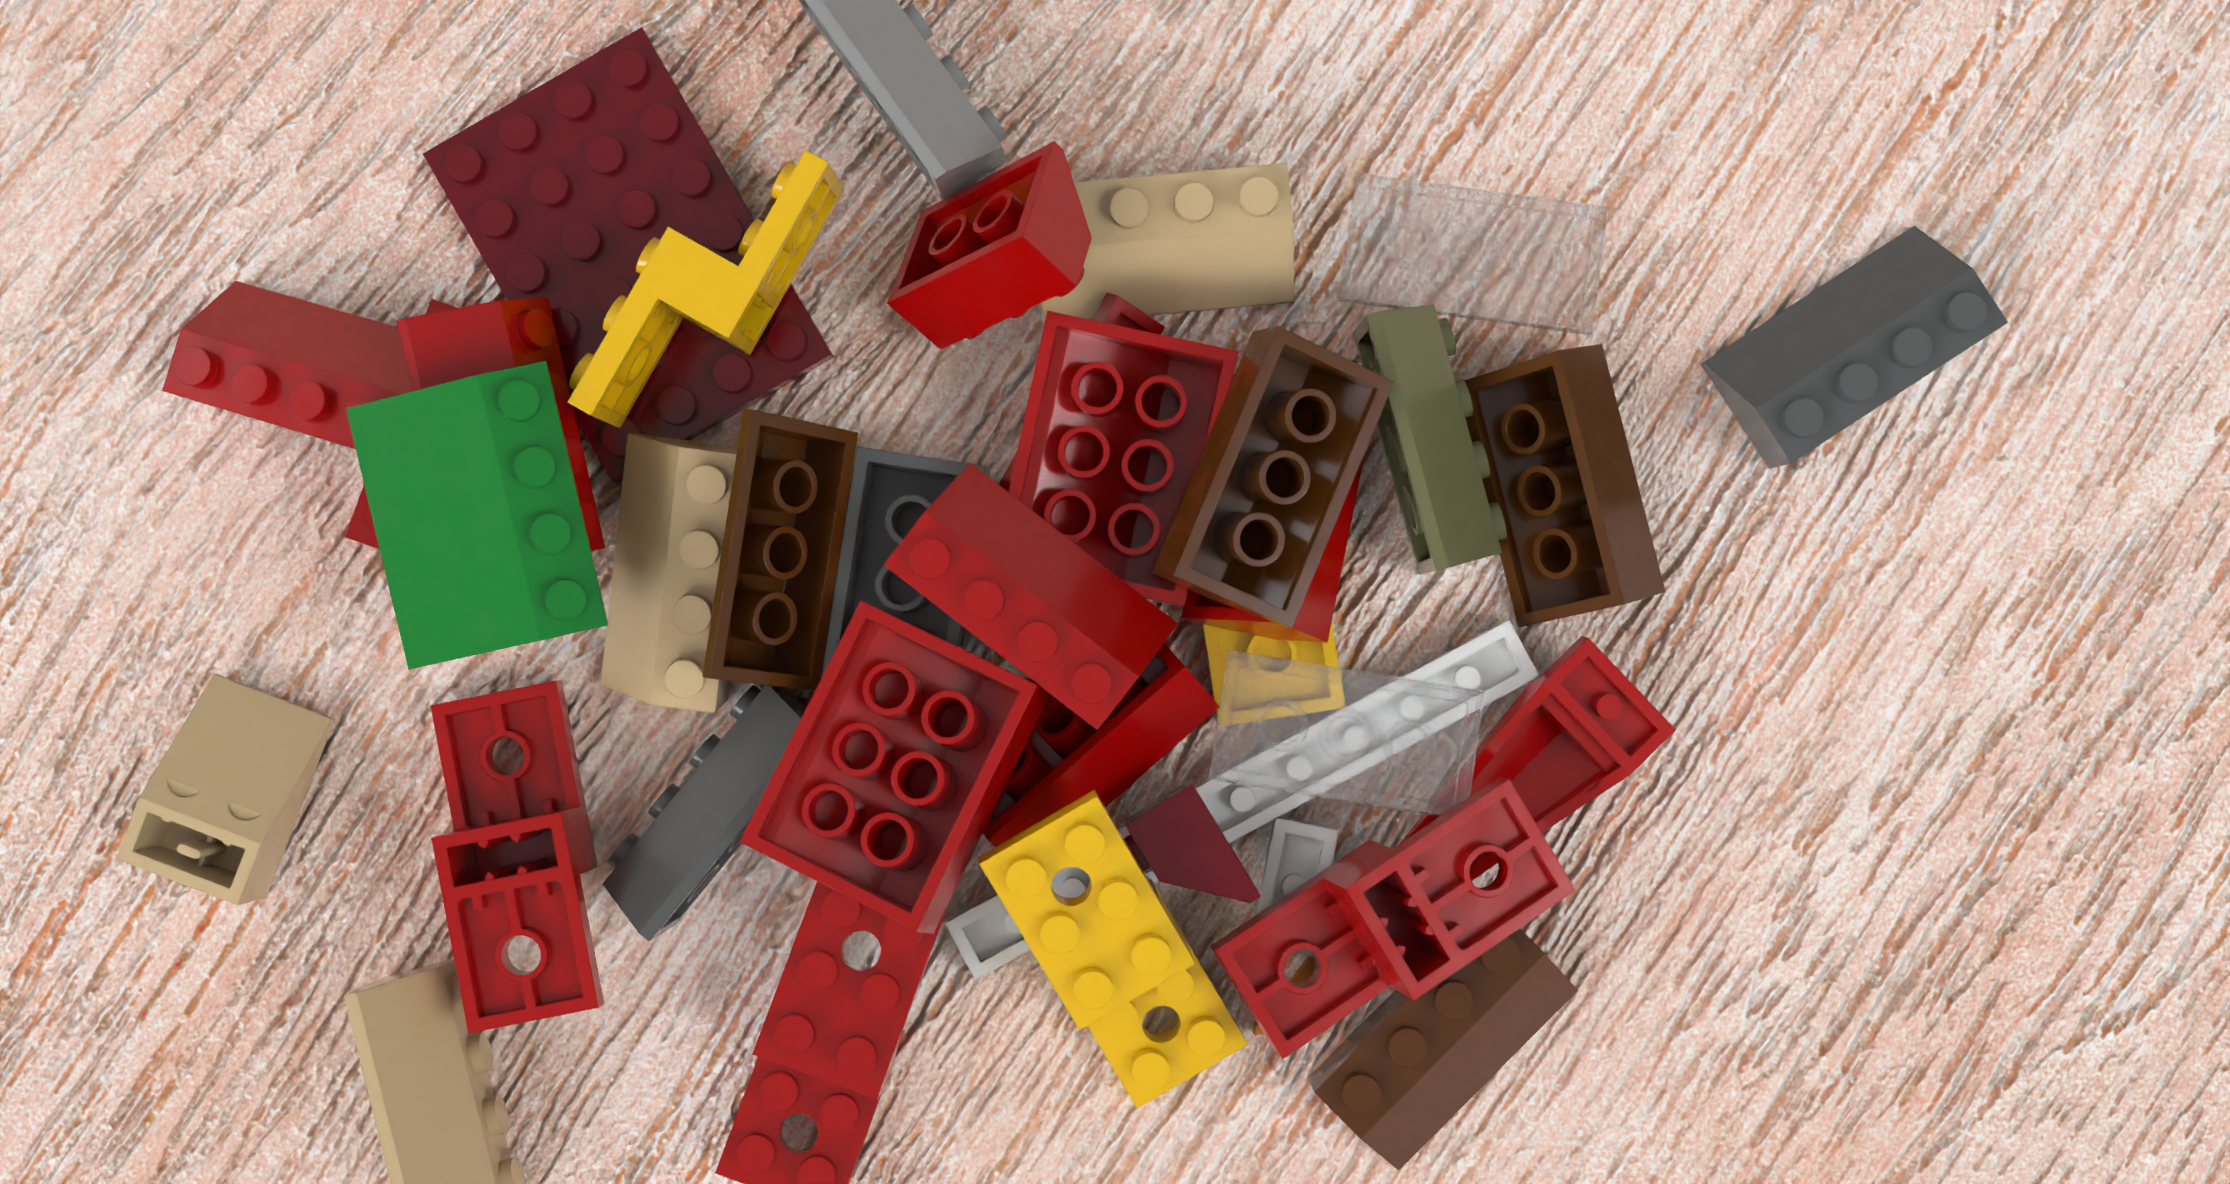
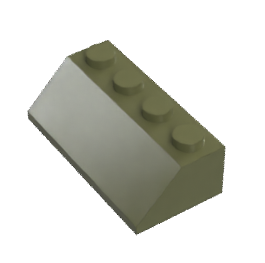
M1434 304L1367 314L1357 326L1353 335L1361 365L1394 381L1377 423L1418 574H1426L1502 553L1499 540L1507 538L1505 521L1499 504L1497 502L1488 503L1482 479L1490 476L1489 463L1481 441L1472 442L1465 417L1473 415L1472 401L1464 379L1456 381L1454 379L1448 356L1456 354V344L1448 319L1446 317L1438 319Z

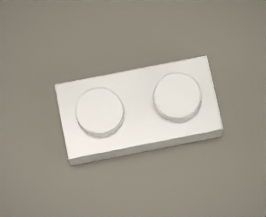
M1281 817L1273 820L1259 890L1261 897L1257 900L1254 916L1332 865L1339 833L1338 829ZM1300 949L1293 952L1314 957L1313 953L1308 949Z

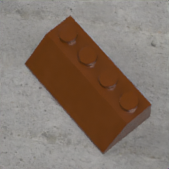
M1275 326L1253 331L1152 573L1209 599L1292 628L1394 381L1282 327Z
M1597 344L1558 350L1464 380L1468 387L1473 407V415L1465 417L1471 441H1481L1489 463L1490 476L1482 479L1488 503L1497 502L1499 504L1505 521L1507 538L1499 540L1502 550L1500 557L1518 628L1624 605L1664 593L1665 588L1603 345Z
M743 409L702 677L816 690L821 680L858 432L753 409Z
M1518 929L1414 1001L1395 990L1308 1077L1314 1093L1362 1141L1397 1170H1400L1578 989L1521 929Z

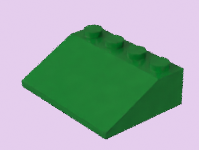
M546 361L479 374L346 408L408 670L608 625Z

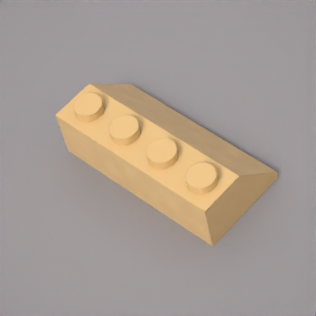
M1288 163L1074 182L1092 237L1083 265L1084 275L1077 287L1063 297L1055 296L1042 302L1041 307L1044 324L1047 310L1091 320L1106 293L1120 296L1148 316L1294 303V226Z
M628 433L600 685L650 705L716 713L728 700L730 681L705 678L702 675L738 447Z
M454 959L389 975L343 995L390 1183L524 1184L521 1165L517 1158H510L504 1133H507L509 1128L507 1108L500 1095L494 1096L488 1073L493 1068L491 1045L484 1033H468Z

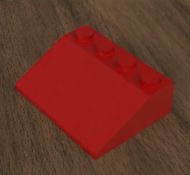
M1047 310L1008 492L1147 600L1185 607L1188 589L1157 576L1152 571L1233 380L1239 351Z
M860 600L739 842L916 932L934 934L1050 695L1037 684Z

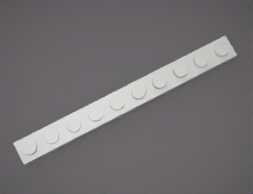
M1504 620L1346 705L1344 709H1339L1197 785L1195 788L1227 841L1231 843L1538 678L1539 674L1510 620ZM1125 825L1117 828L1123 838L1130 835ZM1067 867L1060 870L1054 876L1051 887L1058 895L1064 898H1075L1086 890L1089 884V875L1080 868ZM1151 868L1143 872L1147 880L1152 879L1154 883L1159 881ZM998 894L985 899L945 922L975 980L1031 950Z

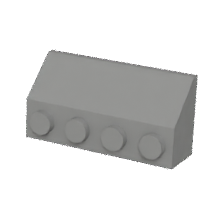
M798 0L811 21L941 200L978 182L1006 161L1004 149L1000 144L1001 141L1007 138L1006 132L986 105L976 111L963 93L964 90L970 87L967 78L949 54L941 60L938 59L926 42L927 39L933 36V33L912 3L902 9L896 0Z

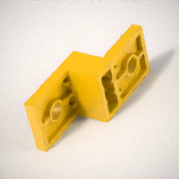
M805 150L797 164L789 161L783 167L771 193L772 197L777 200L764 222L756 219L750 225L740 243L738 253L744 257L739 266L670 227H667L661 240L656 237L651 239L638 259L636 272L641 275L629 296H619L606 314L603 330L607 334L595 355L587 353L576 366L569 383L570 388L574 389L568 403L595 418L621 428L683 318L750 355L845 190L830 164Z
M1095 790L978 857L979 865L1077 1027L1081 1030L1088 1026L1137 1109L1248 1045L1244 1034L1152 879L1147 880ZM1067 867L1080 868L1089 875V884L1086 890L1075 898H1064L1058 895L1051 887L1054 876L1060 870ZM1167 1006L1177 1012V1021L1174 1027L1162 1034L1147 1031L1142 1026L1144 1016L1152 1008Z

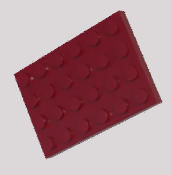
M642 27L423 153L506 299L548 297L568 386L580 360L587 353L595 355L607 332L603 330V322L610 307L619 296H629L641 275L636 272V265L642 251L651 239L656 237L661 240L667 227H670L739 266L744 257L738 253L740 243L750 225L755 221ZM791 282L750 355L683 318L621 428L595 418L573 406L578 424L611 481L619 483L623 480L628 433L691 441L835 356ZM569 386L570 395H572L574 389Z

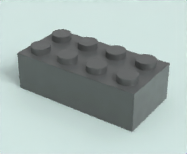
M857 446L821 678L860 600L963 649L966 628L884 566V563L926 509L969 463ZM973 464L990 477V471L986 466Z

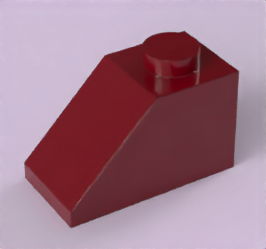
M1188 780L1125 819V826L1130 835L1123 838L1142 871L1145 872L1151 868L1159 882L1246 903H1252L1261 897L1191 780Z

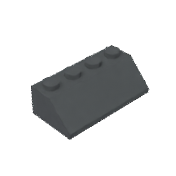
M1913 226L1701 363V366L1768 468L1772 469L1793 463L2007 324L2008 321L1974 269L1916 226Z
M755 684L752 685L730 711V715L737 721L724 737L720 739L715 734H712L693 755L689 764L696 771L682 788H678L674 783L671 784L651 806L648 813L655 820L641 838L631 833L608 859L607 863L614 870L604 881L603 886L637 932L646 940L651 941L675 926L741 846L742 843L739 841L807 708L785 688L765 685L761 690Z

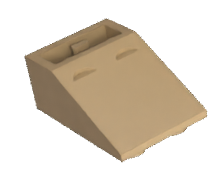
M214 674L140 795L116 859L237 906L267 897L335 719L219 674Z

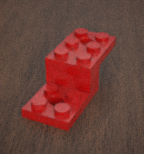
M562 680L430 705L454 829L453 832L431 837L468 1033L601 1007L604 1004V998L580 874L598 866ZM504 737L515 739L524 751V760L521 767L512 774L501 771L493 760L494 747ZM515 936H527L538 944L540 961L533 971H521L511 963L508 956V948Z
M1499 777L1393 849L1372 840L1366 841L1212 944L1210 948L1274 1051L1284 1059L1388 987H1392L1413 1001L1573 893L1576 889L1510 779ZM1492 852L1499 864L1497 877L1488 886L1478 888L1470 878V866L1479 854ZM1300 949L1310 950L1315 958L1313 974L1302 983H1290L1285 976L1287 958L1293 952Z
M816 882L752 1055L758 1056L715 1174L743 1184L850 1183L905 1033L903 1029L946 910L934 934L916 932ZM858 931H867L873 934L878 939L881 947L878 962L872 968L858 970L850 966L843 952L844 944L848 937ZM805 1114L814 1120L818 1129V1136L813 1146L804 1150H795L784 1141L782 1127L786 1118L790 1115Z

